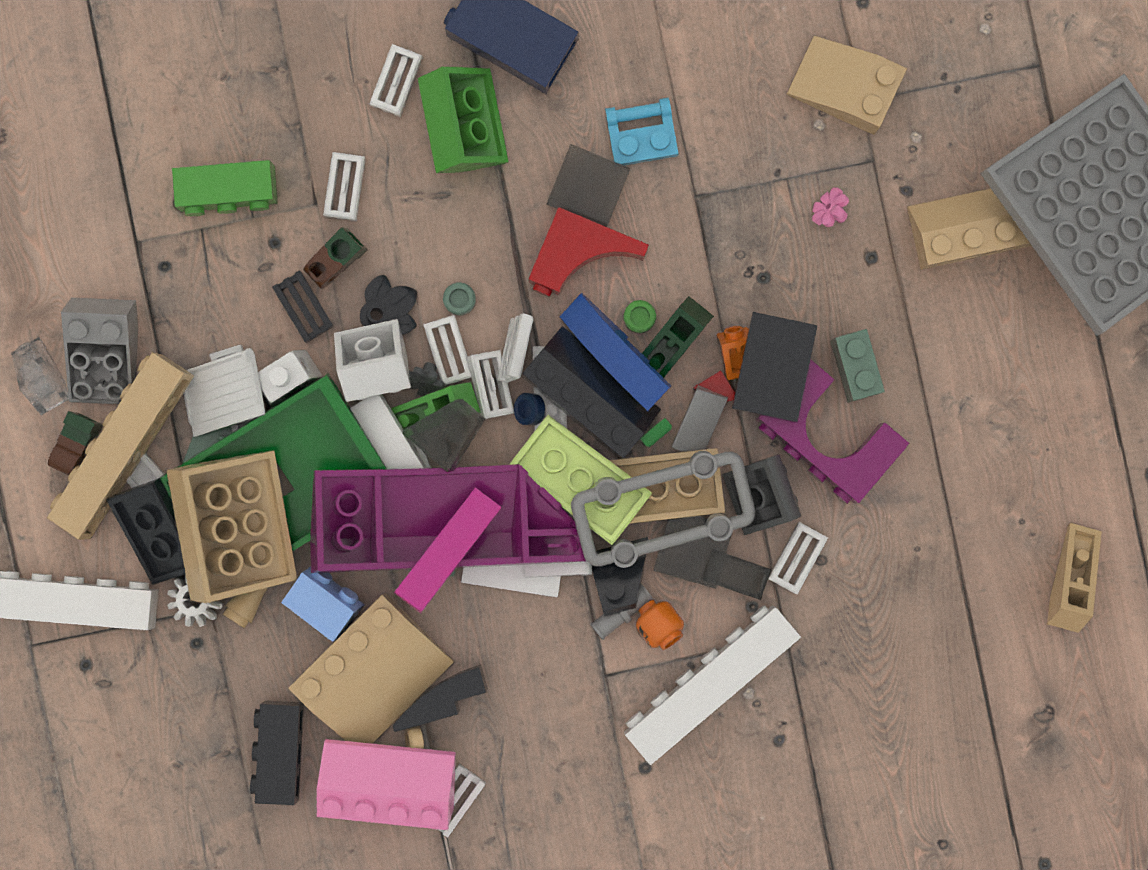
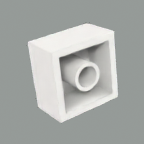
M398 319L334 333L336 370L346 402L364 400L371 396L396 393L403 389L411 388L407 351Z

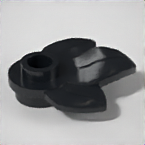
M386 275L377 276L368 284L365 290L366 304L361 308L359 315L362 326L398 319L402 335L411 332L416 328L417 324L408 313L416 303L417 291L408 286L392 288ZM378 311L381 313L382 318L374 320L370 313Z

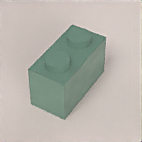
M867 329L839 336L830 341L848 403L885 392Z

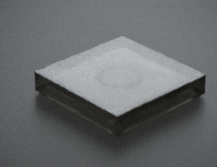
M570 144L546 205L556 209L560 207L608 227L631 168Z
M696 516L667 520L663 536L704 525L707 518ZM731 536L725 541H715L711 537H706L659 550L653 571L716 589Z

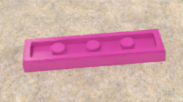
M475 487L398 586L394 594L419 613H422L502 507Z

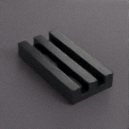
M299 270L294 273L295 275L290 278L287 277L283 282L272 286L304 342L308 343L333 328L334 325L304 275ZM299 281L324 325L318 326L293 285L294 283ZM288 288L313 331L309 334L284 294V289Z

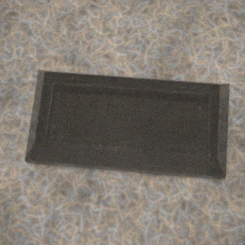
M713 549L703 580L761 600L771 569Z

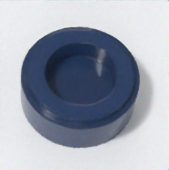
M522 393L517 397L514 404V415L517 421L522 425H537L543 420L545 403L539 394Z

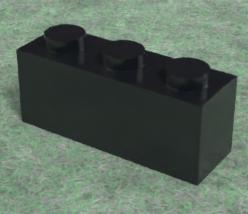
M264 701L260 704V709H255L253 723L254 728L259 730L258 741H254L252 746V761H257L256 774H252L250 781V794H255V804L295 805L299 801L304 704L302 702Z

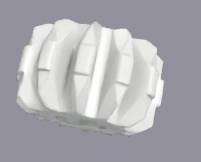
M186 574L185 581L180 578L174 580L175 586L179 590H168V595L176 598V601L169 603L167 606L168 609L178 607L179 611L174 615L175 620H180L186 615L185 626H192L196 619L197 624L201 627L206 625V617L210 620L217 618V614L212 608H223L224 604L222 602L213 601L192 606Z

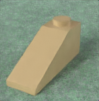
M1073 523L1068 525L1050 595L1048 625L1079 633L1093 617L1102 531Z

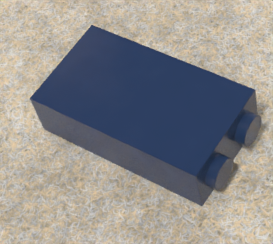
M461 0L457 9L452 7L444 20L447 37L544 94H547L579 40V32L525 0Z

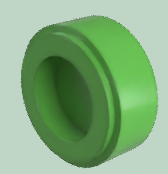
M633 301L624 311V323L634 333H645L653 327L656 321L655 309L646 301Z

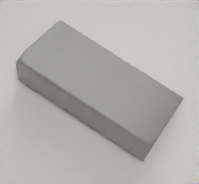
M698 385L673 441L672 448L683 452L705 450L728 397Z

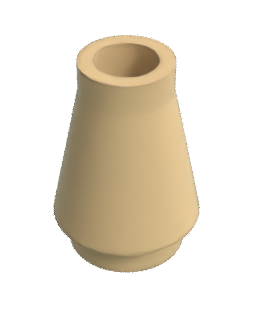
M268 588L234 596L224 605L227 608L223 615L242 628H245L249 622L252 624L263 595Z

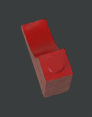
M558 207L528 280L530 284L534 285L532 290L547 297H550L552 293L559 295L567 280L584 265L610 256H627L643 261L649 244Z

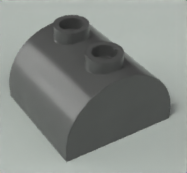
M779 454L745 466L755 507V517L749 525L742 527L744 535L781 525L802 516L798 507V499L793 493L787 477V469L782 463ZM730 471L722 475L736 514L740 515L742 514V509L733 473Z

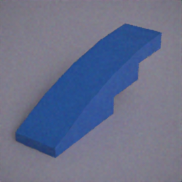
M583 293L560 315L563 322L588 351L647 411L671 387L648 364L650 361L627 340L629 337Z

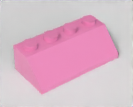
M325 739L317 784V817L448 830L454 809L456 752Z

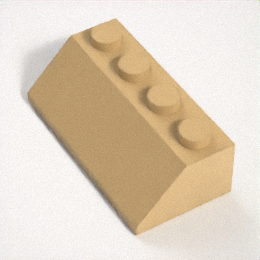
M992 189L907 207L921 270L1032 246Z

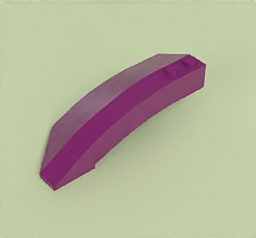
M520 464L421 469L314 471L310 535L311 573L412 570L475 487L502 508L456 568L585 562L586 559L583 555L574 519L561 508L562 505L545 488L540 487L528 475V472Z

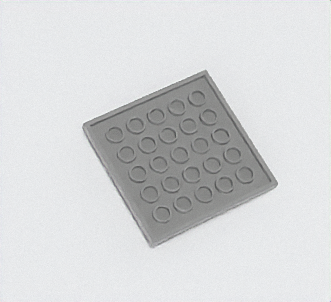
M1123 74L980 173L1096 336L1104 333L1148 300V106L1126 75Z

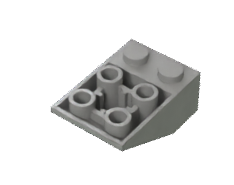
M71 298L61 311L69 402L119 404L123 389L129 383H133L136 378L138 344L136 300Z

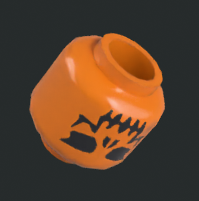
M651 600L638 610L640 616L636 621V629L651 648L660 647L662 650H665L683 637L681 631L684 628V621L671 603L662 601L656 604L654 600Z

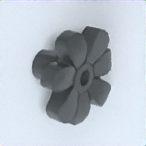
M427 362L424 364L423 369L414 367L413 372L409 371L411 389L418 388L417 395L421 397L445 387V383L437 379V367L433 363Z

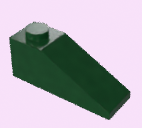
M688 296L643 351L642 354L650 361L648 364L664 378L714 316Z

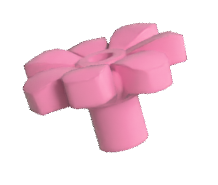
M837 187L832 188L830 193L826 192L820 198L821 202H815L812 212H814L812 220L817 225L823 223L826 227H831L834 225L835 220L838 223H843L847 219L848 214L844 211L843 207L849 203V198Z

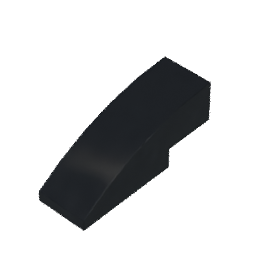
M481 664L463 670L441 681L425 692L393 725L394 732L458 715L460 712L458 700L480 695L488 690Z

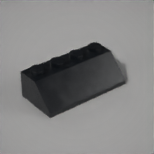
M563 326L521 374L523 379L619 459H623L661 410L654 404L647 411L598 362L588 349Z

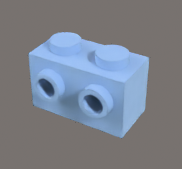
M311 567L300 574L281 602L332 642L336 641L348 629L365 605L358 600V595L347 587H341L334 582L329 572L311 573Z

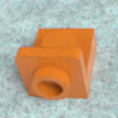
M731 326L726 328L724 332L716 334L721 348L727 380L739 377L749 330L747 327Z

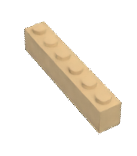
M152 352L150 356H146L141 361L137 370L139 374L133 383H129L123 389L120 395L121 402L118 407L106 416L102 425L104 429L98 438H94L88 444L85 450L86 457L83 462L71 471L68 476L69 484L63 493H59L50 505L52 510L47 519L78 540L92 538L110 509L107 499L121 492L127 483L128 477L136 469L142 456L150 447L194 377L193 374L162 354Z

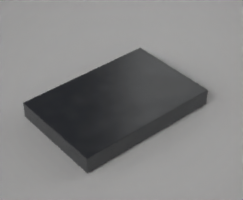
M752 312L732 409L798 422L818 325Z
M160 478L117 493L107 499L111 510L152 585L186 574L173 503Z

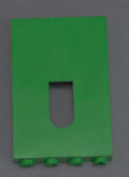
M329 373L265 412L266 415L254 418L175 467L274 451L276 463H278L294 488L293 491L283 496L292 552L310 541L313 476L315 470L387 469ZM165 473L160 479L171 498L168 476Z

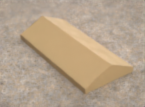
M718 449L609 461L630 477H635L690 462L693 454L698 451H707L712 455L718 454ZM720 467L717 468L712 477L707 479H701L692 474L645 487L652 492V495L630 524L725 513Z

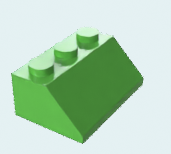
M440 67L417 78L436 173H461L509 162L490 68Z

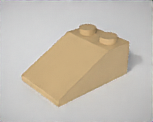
M814 36L787 95L874 135L887 114L907 68L877 54Z

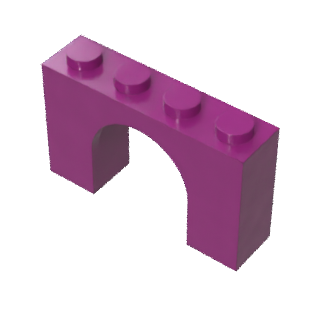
M810 360L798 422L759 415L756 418L761 424L758 429L772 441L777 437L786 445L783 450L795 461L798 462L800 458L811 466L807 471L821 483L825 479L835 487L832 492L843 502L848 504L851 500L853 503H860L910 443L883 422L879 423L854 453L845 458H831L818 452L808 439L806 419L813 404L835 379Z

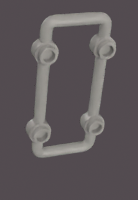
M698 451L693 454L690 462L621 481H616L611 477H603L595 483L594 488L577 493L571 502V510L583 555L590 565L596 567L612 563L623 568L630 567L636 562L638 556L706 537H711L715 541H725L732 535L733 530L749 525L755 517V507L744 462L737 453L732 451L712 455L707 451ZM731 465L742 514L728 518L725 514L715 513L707 519L704 525L635 544L630 540L620 539L612 545L611 550L597 554L584 504L598 500L604 505H612L620 499L623 493L692 474L698 478L707 479L715 474L718 467Z

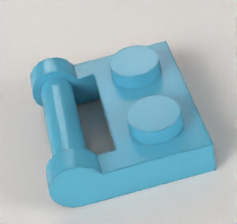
M669 98L659 99V103L615 110V107L605 109L615 167L678 156ZM661 115L662 124L619 132V122Z

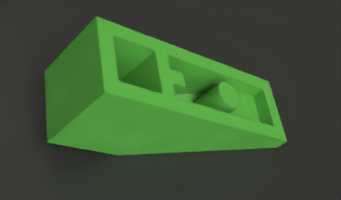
M471 382L451 385L391 408L408 437L481 413Z

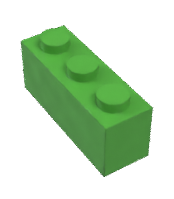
M270 160L172 168L175 208L185 212V216L205 215V210L217 209V213L221 214L237 212V207L248 206L251 211L268 210L269 205L278 204L275 166Z

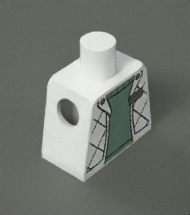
M293 350L258 372L262 396L270 409L323 376L307 350Z

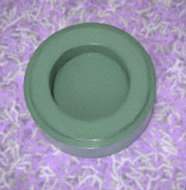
M457 282L447 287L443 295V302L450 313L462 316L473 310L476 296L469 285Z

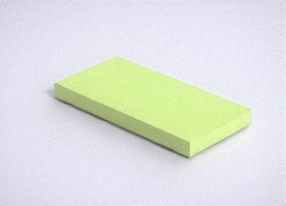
M549 415L545 417L509 464H520L528 472V475L540 487L545 488L562 505L561 507L572 516L571 502L573 497L581 491L594 488L595 483L599 479L611 477L616 481L632 478ZM641 488L621 494L620 499L612 505H604L598 500L584 504L590 529L610 545H613L652 495V492L646 488Z

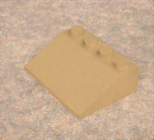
M274 451L196 463L166 470L191 601L210 603L297 580Z
M384 593L288 689L314 715L345 741L373 744L454 661L387 593Z

